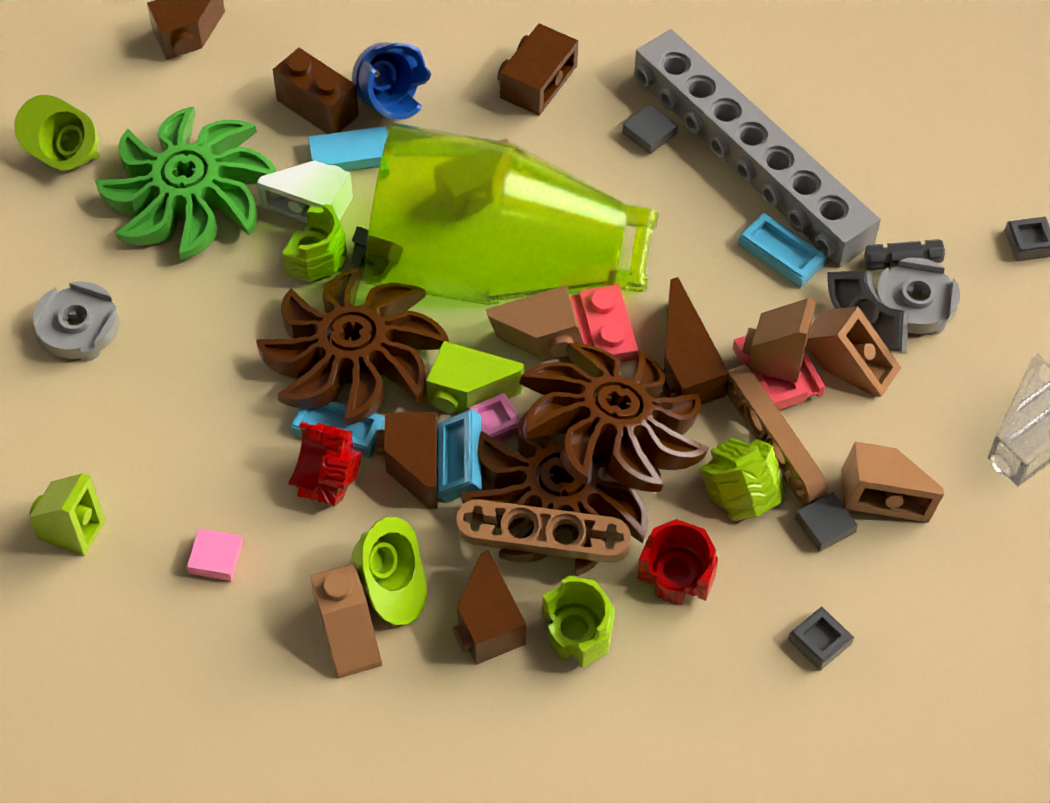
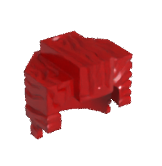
M301 422L299 423V428L302 432L301 449L288 485L299 487L297 497L309 498L312 501L317 500L320 503L324 502V504L336 506L343 500L348 486L358 477L362 452L353 450L352 431H346L330 425L326 426L322 423L309 425V423Z
M675 519L653 528L639 557L637 578L656 585L655 595L658 598L662 597L664 601L669 600L670 603L675 602L677 605H682L686 594L691 596L697 595L699 599L706 601L716 577L718 567L717 550L704 528Z

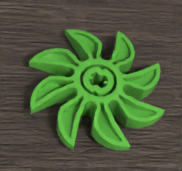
M188 107L173 113L160 125L157 135L162 153H155L127 129L119 141L118 152L124 170L130 178L95 180L100 197L109 207L120 213L136 216L115 232L117 238L134 245L156 244L171 238L177 227V222L185 219L179 256L180 259L190 258L208 248L217 235L218 227L212 210H220L223 214L230 217L249 236L257 223V209L253 195L245 184H257L261 176L277 172L272 162L261 153L239 147L257 132L256 126L240 120L216 121L202 127L198 140L193 144H189L195 118L194 107Z

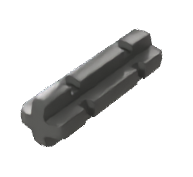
M940 239L925 240V244H921V241L887 243V247L884 248L883 244H872L866 246L864 252L866 266L870 269L884 268L885 263H888L889 267H895L900 260L906 258H924L941 263L945 256L944 244Z

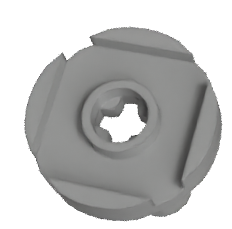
M906 258L900 260L898 265L890 270L886 268L881 273L876 288V294L882 303L890 308L904 310L909 313L908 332L915 334L928 333L937 335L943 332L946 325L953 319L960 300V289L956 280L953 278L952 282L944 274L945 268L940 264L924 258ZM913 291H920L921 297L926 300L918 301L909 296L912 295Z
M79 281L69 283L70 288L57 292L56 288L48 291L39 300L33 312V323L41 347L55 356L66 359L78 358L81 361L87 362L97 358L100 350L104 349L113 340L119 326L117 309L109 293L96 284ZM79 315H83L84 321L78 325H70L67 321L69 318L76 319Z

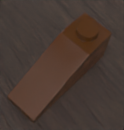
M676 277L670 279L663 369L665 382L662 390L667 398L698 393L702 405L726 397L730 373L681 281Z

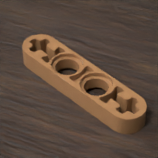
M743 364L729 370L727 396L755 438L773 446L783 479L796 498L803 505H809L826 496L828 488L821 470L750 368Z
M480 499L464 503L456 515L457 529L461 538L473 545L606 563L622 560L628 554L631 546V533L627 524L614 517ZM475 513L483 514L484 522L497 524L496 516L502 515V535H495V525L481 524L479 531H472L470 523L466 520H473ZM517 518L529 519L534 525L533 533L522 539L513 537L508 530L510 523ZM561 524H571L577 528L579 532L578 538L571 544H560L553 537L555 528ZM586 527H592V537L606 538L608 531L616 532V538L623 542H616L613 549H606L603 540L591 538V547H584Z

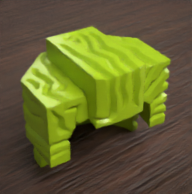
M324 204L323 209L310 206L306 213L308 223L305 231L303 232L298 229L289 240L288 245L282 252L286 275L311 282L326 276L331 277L339 268L341 269L347 258L345 232L333 206Z
M732 437L728 439V442L724 441L722 445L718 444L716 448H712L710 452L713 460L699 468V471L702 472L701 476L704 478L703 482L707 485L705 488L708 491V496H710V501L724 508L728 513V518L732 521L756 518L779 505L785 492L784 486L781 484L783 474L775 457L773 446L759 439L747 444Z
M568 576L561 581V585L542 595V615L549 622L548 640L552 648L555 649V653L559 654L562 660L573 655L583 669L608 654L614 627L615 609L595 580Z

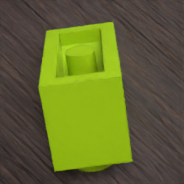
M444 341L426 380L428 404L446 413L457 412L461 414L466 412V408L503 393L506 394L508 399L522 393L524 386L519 384L521 375L524 373V364Z
M84 473L51 481L44 494L37 496L34 500L29 517L39 540L82 556L86 555L106 521L91 476Z

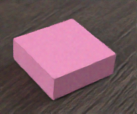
M505 393L466 408V411L473 409L481 415V431L496 441L500 442L518 434L520 419Z
M198 529L187 564L188 574L232 582L243 546L242 536Z

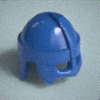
M380 42L366 48L357 58L352 71V82L356 84L358 99L369 108L391 119L402 120L411 118L421 110L422 105L413 96L417 87L425 84L430 79L431 72L426 67L419 47L406 43Z

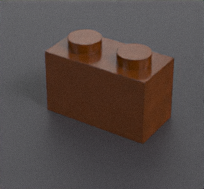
M538 23L529 36H523L510 60L506 59L501 64L497 79L500 81V98L540 116L577 68L578 40Z
M300 47L272 69L277 101L326 134L341 132L359 116L356 84Z

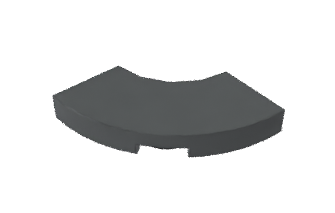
M868 271L827 272L828 290L834 309L858 306L891 353L907 354L909 313L904 310L890 308L881 302L873 289L872 274Z

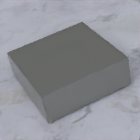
M651 104L647 105L623 124V134L649 154H652L675 136L678 129V124Z
M1046 216L1007 221L1005 233L1016 261L1050 257V226Z
M833 492L797 510L795 516L796 521L819 551L856 533L858 524Z
M822 606L792 630L788 637V641L820 671L846 650L854 639V636Z

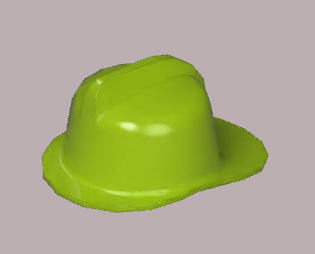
M49 94L37 95L27 100L18 110L14 121V130L19 145L29 154L49 166L67 171L81 167L91 159L99 158L100 153L97 151L98 135L94 123L83 111Z
M385 517L375 522L367 532L361 534L360 539L354 546L351 564L355 563L360 582L367 587L370 601L378 615L384 621L393 625H407L416 620L425 607L427 599L426 578L415 531L408 522L399 517Z

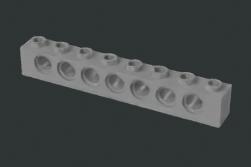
M672 29L636 49L634 76L642 87L648 88L657 96L662 105L667 110L673 111L685 123L691 133L697 134L704 140L717 157L723 158L735 169L741 180L751 184L762 195L764 201L769 206L775 207L782 213L796 231L802 232L815 244L818 250L827 255L839 268L864 252L866 246L875 244L881 219Z

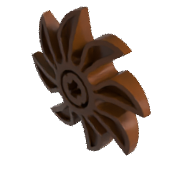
M361 268L351 269L335 276L325 286L323 301L326 314H323L311 307L292 288L289 289L282 300L281 312L284 327L292 339H256L259 355L268 367L281 375L297 378L295 382L277 394L278 401L295 408H319L335 402L341 386L351 383L352 386L344 417L345 425H350L367 419L379 409L384 399L383 381L380 375H384L400 386L418 403L426 390V372L423 360L416 350H440L444 341L449 342L446 332L435 320L418 312L407 311L426 297L425 290L408 283L381 284L370 289L366 302L363 305L355 306L361 278Z
M568 343L566 352L574 364L562 362L544 363L528 369L521 375L520 385L544 395L533 403L527 413L523 426L524 438L530 439L552 434H566L560 451L561 463L575 480L584 485L588 478L594 452L607 456L606 472L613 479L630 488L647 492H661L664 486L654 468L662 470L688 468L699 463L708 452L709 447L683 436L693 426L700 411L701 400L699 394L693 393L671 398H659L665 382L664 372L653 358L642 351L639 352L633 379H626L620 376V361L614 355L601 348L580 343Z
M528 411L522 416L518 427L517 445L519 453L508 449L485 432H480L477 453L482 465V474L493 487L499 489L461 492L463 504L470 500L480 499L614 517L627 524L631 536L643 544L648 527L645 505L634 489L619 483L606 472L608 459L606 455L599 452L592 455L588 478L584 485L575 480L564 469L560 460L562 445L551 443L550 435L530 439L524 438L523 426ZM654 468L659 477H661L659 469ZM475 513L477 520L484 524L495 525L496 528H501L502 515H497V524L484 522L483 514ZM517 518L510 523L508 529H511L514 526L520 524L526 518ZM530 521L514 537L522 539L530 536L534 530L533 523ZM561 524L553 532L555 540H557V529L562 527L572 531L573 541L579 535L577 528L571 524ZM586 527L584 547H591V538L601 539L606 543V538L592 537V527ZM501 549L499 551L500 558L518 563L534 562L549 556L547 554ZM575 558V576L588 572L599 561Z

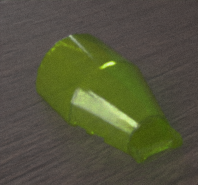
M394 123L390 127L384 145L377 176L368 231L365 280L367 285L373 286L386 283L417 286L423 288L426 295L483 305L499 304L501 300L525 298L564 285L567 286L569 294L579 293V290L619 284L621 290L644 292L647 290L648 276L645 275L651 234L652 229L657 227L659 214L649 208L627 205L514 143ZM625 225L636 227L629 270L618 269Z

